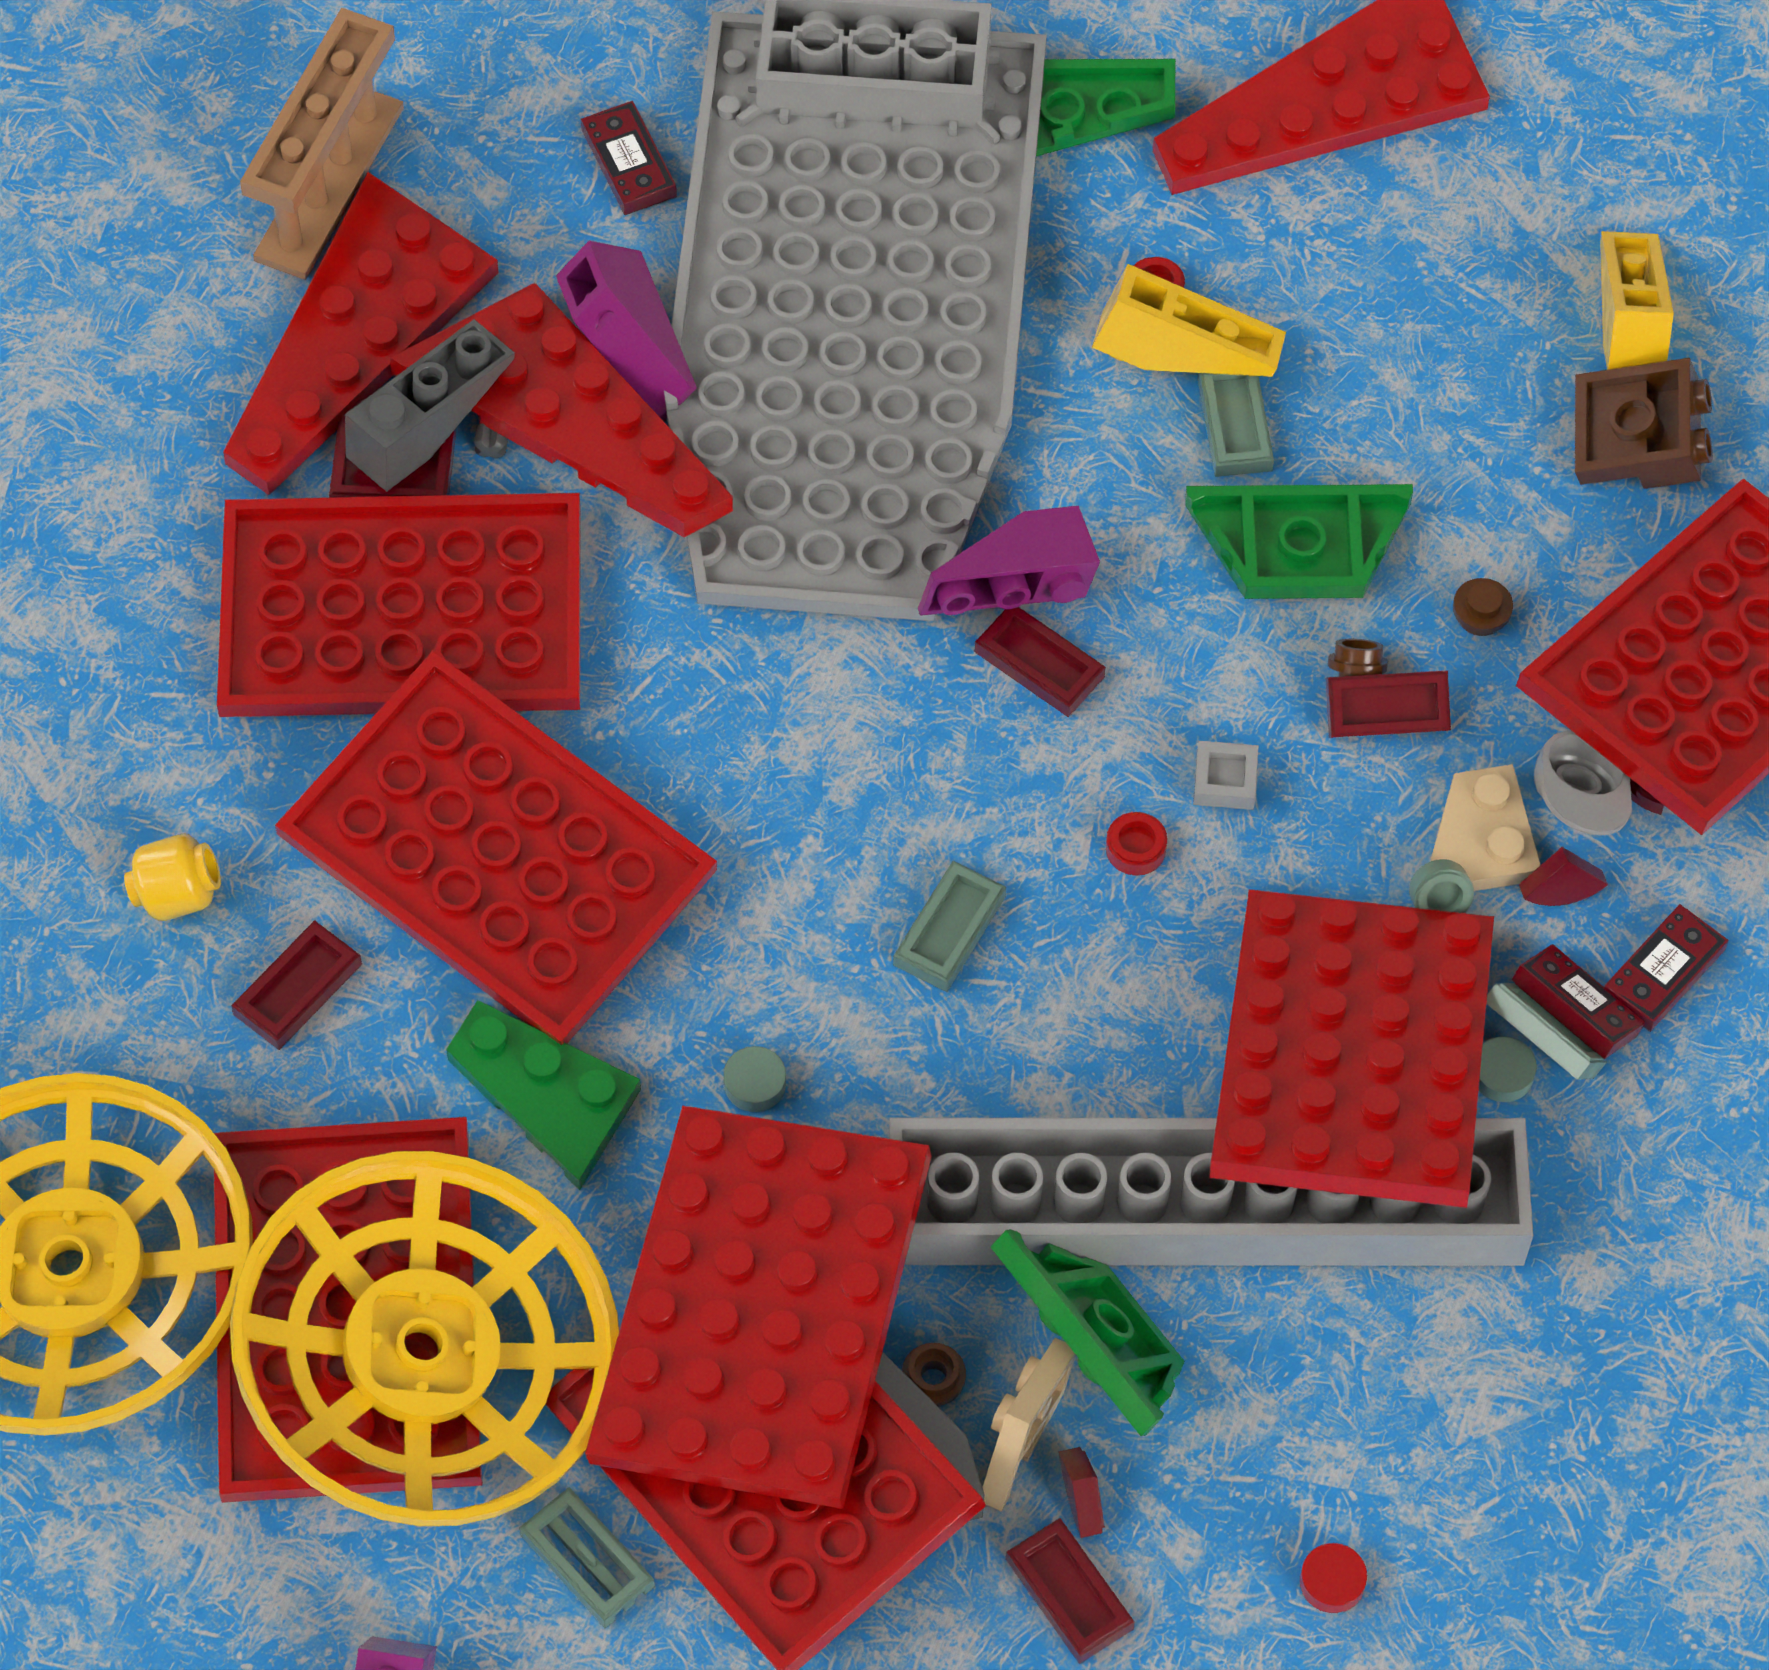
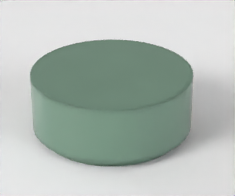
M1439 859L1426 863L1415 872L1410 881L1409 895L1415 908L1465 913L1472 904L1474 887L1460 864L1452 860Z
M1495 1037L1486 1041L1482 1047L1479 1091L1489 1099L1498 1102L1515 1101L1527 1094L1533 1084L1537 1069L1536 1059L1531 1049L1522 1041L1512 1037Z
M759 1046L746 1047L735 1052L728 1059L724 1068V1089L728 1099L736 1107L749 1112H761L775 1106L781 1100L786 1090V1069L781 1058L770 1049Z

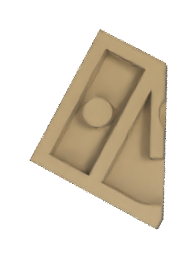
M1513 764L1454 773L1430 862L1447 859L1460 864L1469 876L1474 891L1520 884L1540 866Z
M1054 1338L1041 1360L1034 1356L1028 1359L1015 1390L1019 1392L1017 1397L1007 1393L994 1415L991 1429L999 1432V1436L982 1488L985 1495V1504L999 1511L1003 1510L1011 1495V1488L1021 1459L1026 1462L1029 1461L1047 1423L1064 1394L1076 1354L1066 1342L1058 1338Z

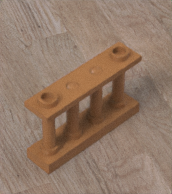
M342 7L240 180L243 196L274 206L275 218L253 254L254 262L304 280L310 274L404 109L403 101L374 91L372 81L395 41L393 25Z

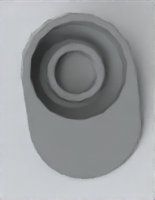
M1570 730L1554 734L1544 744L1536 761L1534 783L1549 810L1564 824L1583 833L1609 835L1620 831L1628 822L1632 812L1630 777Z

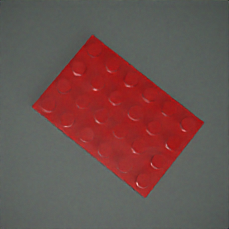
M1745 479L1739 481L1522 670L1516 687L1700 835H1703L1769 774V498Z
M580 493L225 500L217 709L219 717L376 714L432 651H435L514 711L580 710Z
M432 651L275 824L276 833L283 840L526 1024L544 1032L560 1045L564 1042L569 1043L717 871V860L435 651Z
M1249 889L1213 1142L1210 1178L1467 1208L1494 916Z
M682 1105L585 1451L589 1464L843 1509L932 1157L929 1145Z
M467 1117L214 1133L227 1149L244 1184L252 1216L253 1243L270 1217L296 1191L325 1172L357 1159L396 1151H434L470 1158ZM214 1170L215 1245L235 1242V1225L228 1196ZM390 1180L361 1186L331 1198L317 1209L338 1238L342 1239L349 1233L376 1222L396 1218H412L415 1180ZM442 1182L439 1220L452 1222L472 1230L471 1189ZM296 1225L281 1239L263 1268L253 1295L252 1314L288 1321L289 1310L297 1288L311 1265L319 1258V1255ZM398 1240L379 1244L361 1251L353 1257L373 1281L376 1282L394 1272L409 1269L411 1240ZM437 1242L435 1270L452 1275L473 1287L475 1285L473 1255L453 1246ZM233 1269L216 1271V1317L229 1290ZM333 1273L326 1279L315 1296L308 1315L307 1325L344 1330L356 1301ZM229 1327L217 1345L219 1496L221 1502L326 1496L311 1487L286 1465L258 1430L241 1396L232 1362ZM412 1333L405 1337V1347L413 1357L420 1360H430L438 1355L437 1344L429 1335ZM249 1341L250 1362L258 1392L274 1424L282 1435L288 1439L313 1419L305 1410L294 1388L287 1363L286 1348ZM306 1352L312 1380L322 1400L329 1408L354 1388L346 1373L343 1357ZM372 1407L347 1427L355 1435L376 1447L395 1454L404 1455V1422L387 1417ZM462 1414L445 1422L431 1424V1457H443L462 1453L481 1445V1432ZM333 1440L306 1459L320 1473L357 1494L405 1491L404 1474L389 1472L367 1464L343 1450ZM482 1465L466 1472L447 1476H432V1489L483 1486Z
M594 1368L573 1369L550 1389L545 1403L547 1408L571 1435L583 1417L592 1390ZM876 1381L843 1509L599 1466L776 1670H799L986 1507L981 1495Z

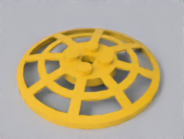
M72 1073L37 1077L0 1089V1121L14 1114L45 1105L67 1103L66 1140L52 1141L30 1147L0 1162V1215L5 1219L0 1226V1304L2 1306L0 1308V1340L19 1326L33 1334L48 1338L43 1369L14 1363L0 1356V1378L29 1387H40L33 1419L11 1417L0 1413V1431L45 1436L83 1432L121 1421L155 1404L184 1383L213 1353L230 1327L235 1287L250 1248L253 1245L252 1216L244 1184L227 1149L208 1125L179 1101L148 1085L115 1076ZM93 1103L114 1104L143 1112L173 1127L184 1137L158 1166L148 1157L128 1147L102 1140H92ZM202 1155L214 1168L228 1196L235 1225V1242L199 1248V1235L194 1214L177 1183ZM65 1162L63 1188L41 1193L24 1202L8 1185L15 1178L36 1168ZM91 1162H101L122 1168L140 1177L144 1182L119 1205L110 1197L90 1190ZM163 1199L175 1219L180 1239V1250L145 1253L141 1237L135 1226ZM75 1250L83 1254L80 1267L73 1273L56 1275L50 1271L53 1260L60 1253ZM233 1269L230 1287L218 1316L198 1345L184 1359L180 1358L162 1340L172 1331L184 1313L194 1290L197 1274ZM177 1276L175 1287L167 1305L153 1325L148 1328L128 1308L141 1286L142 1279ZM108 1325L128 1345L121 1352L100 1362L70 1369L76 1337L91 1334ZM141 1359L162 1377L147 1389L112 1406L78 1416L61 1417L67 1387L83 1386L107 1379L131 1367Z
M396 1151L360 1158L325 1172L296 1191L270 1217L251 1246L235 1287L230 1319L232 1362L241 1396L258 1430L280 1459L311 1487L341 1505L380 1520L414 1526H459L495 1518L529 1503L556 1484L586 1451L619 1334L618 1314L607 1277L589 1243L561 1210L538 1190L506 1171L471 1158L434 1151ZM390 1180H415L412 1218H396L376 1222L353 1231L342 1239L338 1238L317 1209L331 1198L361 1186ZM444 1182L460 1185L493 1197L523 1215L537 1229L509 1254L501 1246L476 1231L452 1222L439 1220L441 1184ZM296 1225L319 1255V1258L311 1265L297 1288L289 1310L288 1321L252 1314L253 1295L263 1268L281 1239ZM398 1240H411L409 1269L394 1272L376 1282L373 1281L353 1257L359 1252L379 1244ZM437 1242L470 1253L489 1265L492 1270L473 1287L452 1275L435 1270ZM555 1247L569 1264L584 1293L593 1323L594 1342L555 1343L554 1328L547 1305L535 1282L528 1275V1272ZM332 1273L356 1301L344 1330L307 1325L308 1315L314 1298ZM510 1289L517 1295L527 1314L534 1343H500L499 1329L489 1307ZM412 1333L429 1335L437 1344L438 1355L430 1360H420L413 1357L405 1347V1337ZM249 1341L286 1348L287 1363L294 1388L305 1410L313 1419L288 1439L282 1435L274 1424L258 1392L250 1362ZM306 1352L343 1357L346 1373L354 1388L329 1408L322 1400L312 1380ZM594 1368L592 1390L583 1417L566 1446L553 1459L527 1438L525 1434L532 1427L547 1401L554 1380L555 1370ZM497 1369L534 1370L526 1399L510 1422L482 1397ZM372 1407L387 1417L404 1422V1455L395 1454L376 1447L355 1435L347 1427ZM461 1414L489 1439L485 1443L462 1453L443 1457H431V1424L445 1422ZM333 1440L343 1450L367 1464L389 1472L404 1474L406 1508L388 1505L352 1492L320 1473L306 1459ZM503 1453L533 1476V1478L519 1488L488 1502L457 1509L433 1510L432 1476H447L470 1471L495 1460Z

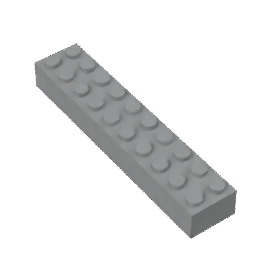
M889 1118V1139L929 1145L932 1156L904 1265H1004L990 1247L1005 1230L1012 1229L1020 1232L1027 1248L1039 1254L1050 1243L1068 1250L1077 1257H1087L1106 1265L1524 1266L1533 1239L1526 1119L1476 1118L1468 1206L1463 1208L1210 1178L1217 1118Z

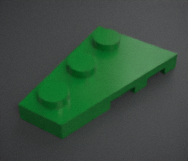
M1045 59L1036 157L1175 118L1176 59Z
M479 1000L476 1001L446 1049L448 1061L497 1109H502L525 1131L526 1138L541 1153L545 1151L564 1170L565 1177L579 1190H581L641 1091L639 1078L565 1042L560 1045L544 1032Z

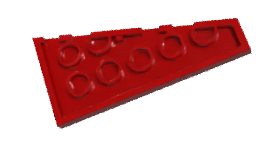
M1376 0L1154 137L1153 153L1170 193L1174 195L1488 110L1490 95L1445 0Z
M367 172L223 451L225 465L267 495H270L337 430L338 422L344 414L353 409V406L360 399H366L380 389L393 376L390 367V357L429 338L443 328L499 273L498 260Z
M536 283L390 357L391 373L397 376L475 319L515 352L514 360L471 410L479 415L481 424L552 464L558 459L578 471V478L595 488L600 484L627 498L628 507L684 538L733 512V496Z

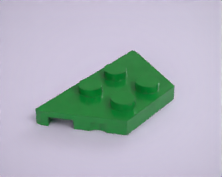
M1413 484L1186 486L1185 506L1244 599L1363 598L1411 505Z
M1012 1229L1005 1230L990 1248L1037 1305L1040 1319L1045 1326L1053 1333L1061 1336L1076 1354L1079 1368L1083 1374L1103 1388L1140 1436H1146L1163 1418L1164 1413L1160 1408L1172 1395L1175 1387L1174 1380L1182 1370L1185 1362L1184 1359L1108 1265L1087 1257H1077L1068 1250L1050 1243L1039 1254L1027 1248L1020 1232Z

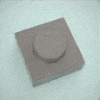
M1198 741L1193 805L1254 810L1259 745Z

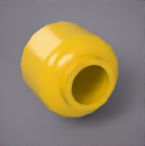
M181 833L145 844L136 849L132 858V871L125 873L124 883L128 897L134 907L143 906L152 918L158 921H167L208 907L212 902L214 890L219 889L221 886V875L211 847L206 842L199 844L189 834Z

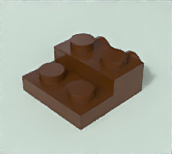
M1690 357L1575 374V474L1580 485L1633 477L1639 478L1643 489L1701 481V464L1711 463L1713 459L1708 428H1701V415L1712 412V396L1708 380L1698 378Z

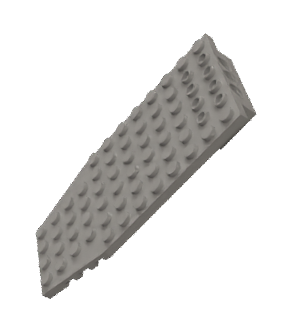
M765 0L763 15L712 11L671 324L697 389L681 405H678L675 396L664 390L669 428L733 496V512L687 536L697 604L922 621L935 620L937 614L920 616L917 609L931 572L962 552L1010 431L1013 416L1047 35L991 31L992 3L950 0Z

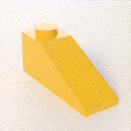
M1601 231L1602 330L1607 370L1668 361L1674 311L1659 235Z
M1127 264L1102 311L1092 348L1143 370L1273 377L1278 367L1286 332Z

